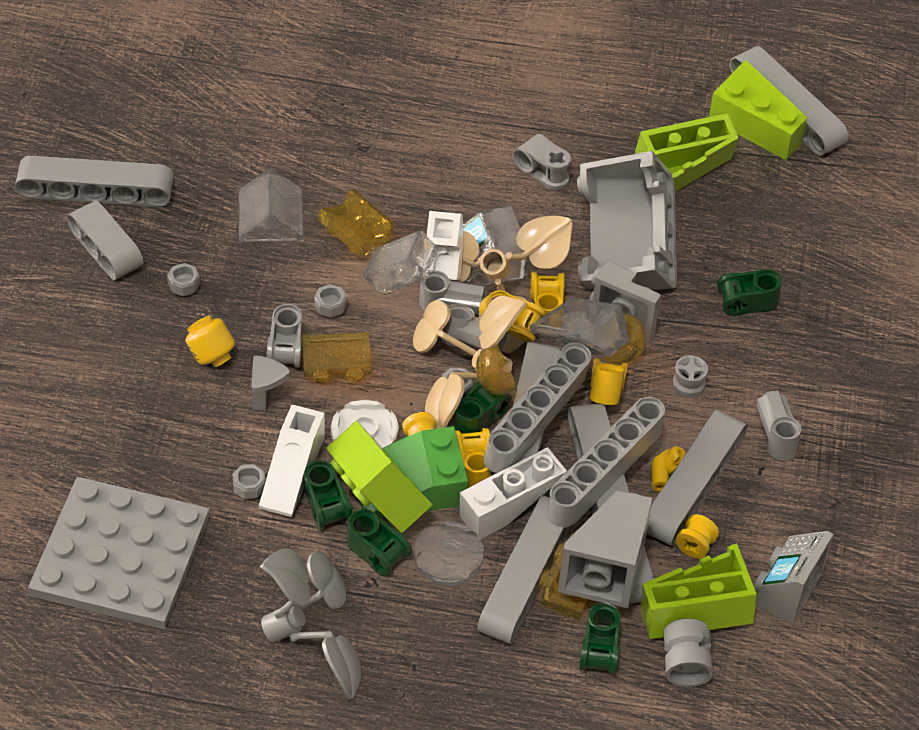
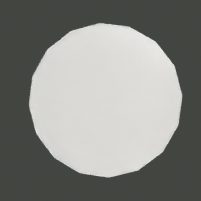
M352 401L344 405V409L339 413L337 411L333 416L331 424L333 441L356 420L382 448L397 441L399 425L396 415L392 411L390 413L385 409V405L377 401Z

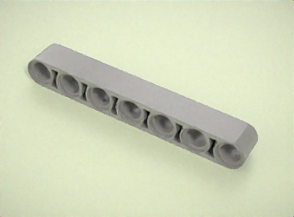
M597 403L568 407L569 429L577 459L579 460L611 427L604 404ZM624 474L591 507L592 515L617 490L629 493ZM645 547L643 548L629 604L641 602L643 583L653 579Z

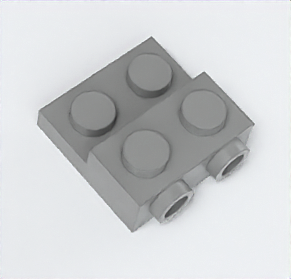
M606 261L603 267L598 266L592 276L591 284L595 286L588 303L592 306L590 320L649 345L655 336L661 294L647 287L635 284L636 272L624 266Z

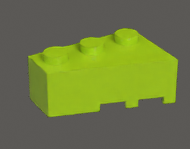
M746 59L713 93L709 117L728 113L736 133L741 137L785 160L802 144L808 117Z
M728 113L641 131L635 154L653 151L671 172L676 192L731 160L738 136Z
M357 420L326 447L334 458L330 464L353 490L352 492L366 507L372 503L401 533L433 505L415 487L416 485L411 479L405 476L396 462Z
M737 543L727 547V552L717 557L711 558L708 555L699 559L698 565L683 571L680 567L643 583L640 613L649 639L663 637L664 628L668 624L681 619L702 621L708 625L710 630L753 624L757 594Z

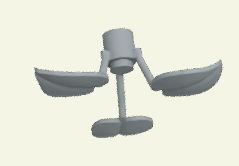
M284 548L272 553L263 561L260 568L273 577L289 601L280 609L262 617L261 625L264 634L273 643L289 636L292 642L299 639H324L322 646L325 657L347 697V701L351 700L356 694L362 675L361 662L352 644L345 636L339 635L335 637L330 631L300 632L302 626L306 623L302 610L324 597L328 606L333 610L344 605L346 601V587L342 576L322 552L312 553L308 557L307 567L301 557L292 549ZM309 577L318 589V592L312 597L310 595V586L307 584Z

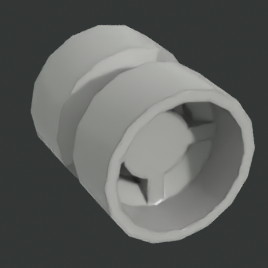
M681 619L668 624L663 632L664 651L668 652L665 656L667 680L681 687H695L707 683L713 676L712 655L710 653V628L704 622L696 619Z

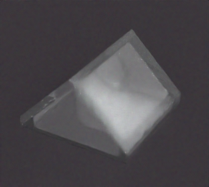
M269 168L239 189V242L303 240L302 189Z

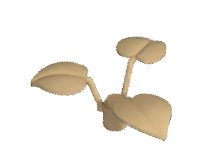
M544 216L527 222L516 236L517 245L524 251L522 254H511L508 252L504 255L498 249H489L478 258L480 247L477 240L471 233L463 230L461 279L456 282L463 283L467 281L471 275L472 267H481L490 279L495 280L498 290L505 291L502 279L510 271L509 261L524 260L529 257L531 263L539 269H552L559 266L566 259L570 250L573 226L571 219L563 216ZM425 238L422 240V248L428 262L429 244H426ZM515 296V297H518V298H520V299H522V300H524V301H527V300H526L525 298H523V297ZM508 334L507 342L502 351L506 354L512 353L524 341Z
M498 296L493 299L485 309L479 323V329L482 332L479 336V341L483 349L478 351L442 331L450 318V309L446 303L435 300L428 304L423 318L419 321L414 331V348L421 353H425L435 345L439 336L473 356L472 366L477 372H452L448 379L441 377L435 382L425 404V412L431 413L435 417V429L447 427L449 420L456 411L464 393L465 385L463 379L480 380L485 378L487 380L489 378L495 382L502 383L508 378L512 370V361L503 356L502 352L494 347L503 338L527 303L508 296Z

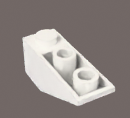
M291 405L280 431L259 503V509L288 517L293 516L305 487V468L309 463L316 460L325 438V413Z
M547 447L460 492V517L479 541L510 524L546 493L567 471Z

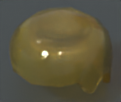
M614 313L601 324L605 331L603 337L597 341L599 351L603 353L601 354L603 359L609 364L622 365V363H629L642 354L646 341L645 332L641 322L629 313Z
M499 344L494 348L487 347L482 349L476 362L477 378L484 390L492 395L517 393V386L512 373L502 371V367L507 364V360H505L504 355L499 354Z

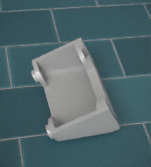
M653 151L580 164V176L577 178V187L579 193L584 195L590 202L591 256L584 257L582 264L578 265V276L581 283L587 288L594 289L595 285L591 284V280L598 266L603 267L606 261H610L636 272L635 284L642 287H647L651 290L675 288L677 284L675 187L669 169Z

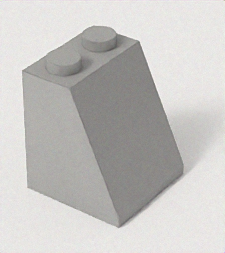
M617 490L565 542L558 592L628 608L646 540L652 498L641 496L637 493Z

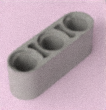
M95 200L67 214V222L74 236L112 280H116L144 265L143 257L136 244L98 201Z

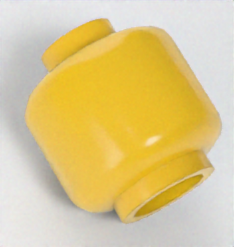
M208 315L187 328L189 334L186 336L185 342L199 364L207 365L212 363L214 367H217L231 358L229 352L233 349L235 340L222 319H212Z

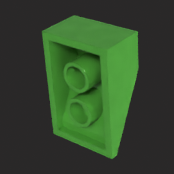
M454 426L419 431L383 447L405 476L409 477L416 485L415 487L433 504L427 511L460 507V492L468 489V479ZM360 501L362 509L374 512L379 518L385 517L372 503L366 507Z

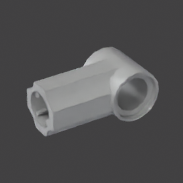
M432 270L426 272L421 278L419 305L425 311L428 304L432 301L440 300L448 306L450 304L466 305L472 308L475 314L479 315V306L484 299L485 287L450 281L445 273Z
M450 304L448 306L450 318L442 331L469 347L477 350L483 349L479 341V336L482 334L479 329L481 319L475 317L473 309L466 305ZM508 332L505 333L503 338L494 347L495 349L502 352L507 342ZM440 337L441 341L446 345L456 347Z
M779 391L766 392L764 396L757 399L756 407L768 438L767 452L776 460H791L795 457L798 450L802 431L801 425L793 418L785 395L780 394Z

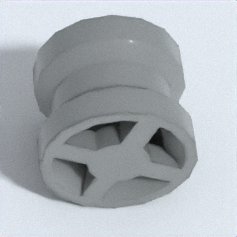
M687 355L681 357L675 365V374L672 381L673 389L684 397L699 396L705 389L708 366L698 356Z

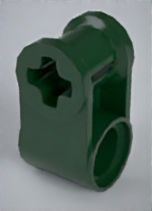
M763 269L744 273H728L717 281L718 291L723 294L724 298L723 310L727 315L738 316L746 313L770 312L779 305L782 278L776 271Z
M481 378L461 398L454 413L453 426L455 431L459 430L461 434L481 432L483 428H489L506 413L511 404L512 396L506 392L500 393L489 386L488 380Z
M323 460L309 463L304 471L305 495L318 530L325 529V525L345 519L348 521L353 513L346 492L342 489L332 464ZM322 481L325 483L317 484L316 482Z
M361 509L350 515L347 528V546L352 552L368 563L379 575H389L393 565L401 558H408L412 554V547L408 540L381 520L374 512Z
M598 603L589 611L585 638H583L580 671L592 668L607 670L610 675L616 674L621 617L618 609L612 604ZM603 623L607 624L609 627L603 628L598 626L597 624Z

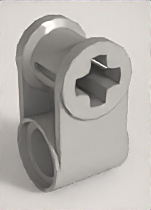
M536 134L513 151V160L517 167L537 179L547 188L559 190L569 184L570 176L567 168L571 162L570 154L549 141L544 135Z
M282 304L274 310L271 332L267 343V358L276 360L281 364H294L295 368H301L303 324L302 312L297 306Z

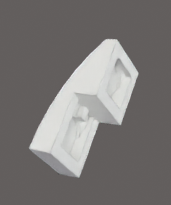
M430 211L426 244H429L426 272L432 270L441 271L448 276L450 281H460L463 257V215Z

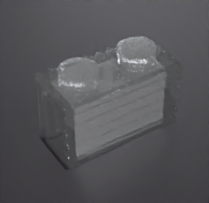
M417 231L373 250L374 254L369 259L368 268L363 273L364 278L382 295L391 293V291L395 292L396 289L404 288L405 285L409 286V284L414 282L418 283V280L427 279L438 252V247L422 231Z

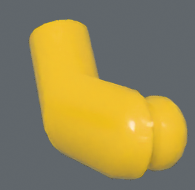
M674 446L671 449H667L652 460V489L654 491L661 492L669 480V475L675 471L686 453L681 447Z

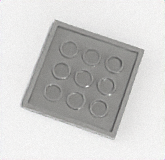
M77 477L30 581L28 594L31 597L165 629L210 518V508Z

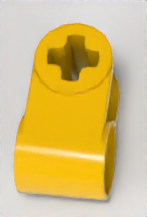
M531 272L530 301L546 311L545 317L540 318L536 329L545 333L554 332L561 325L564 273H559L558 276L537 275V272Z
M502 290L494 291L482 300L479 306L481 317L490 301L498 296H508L527 303L507 332L521 341L534 342L535 336L533 334L539 320L546 315V311L543 308Z
M595 358L590 383V400L605 405L618 404L621 392L623 393L628 363L615 365L603 363L599 358Z
M483 428L481 432L461 434L459 430L455 431L468 479V488L492 476V471L484 464V454L490 436L488 428Z

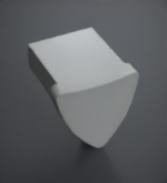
M253 357L252 410L266 411L267 390L283 384L290 378V370L286 366L267 357Z

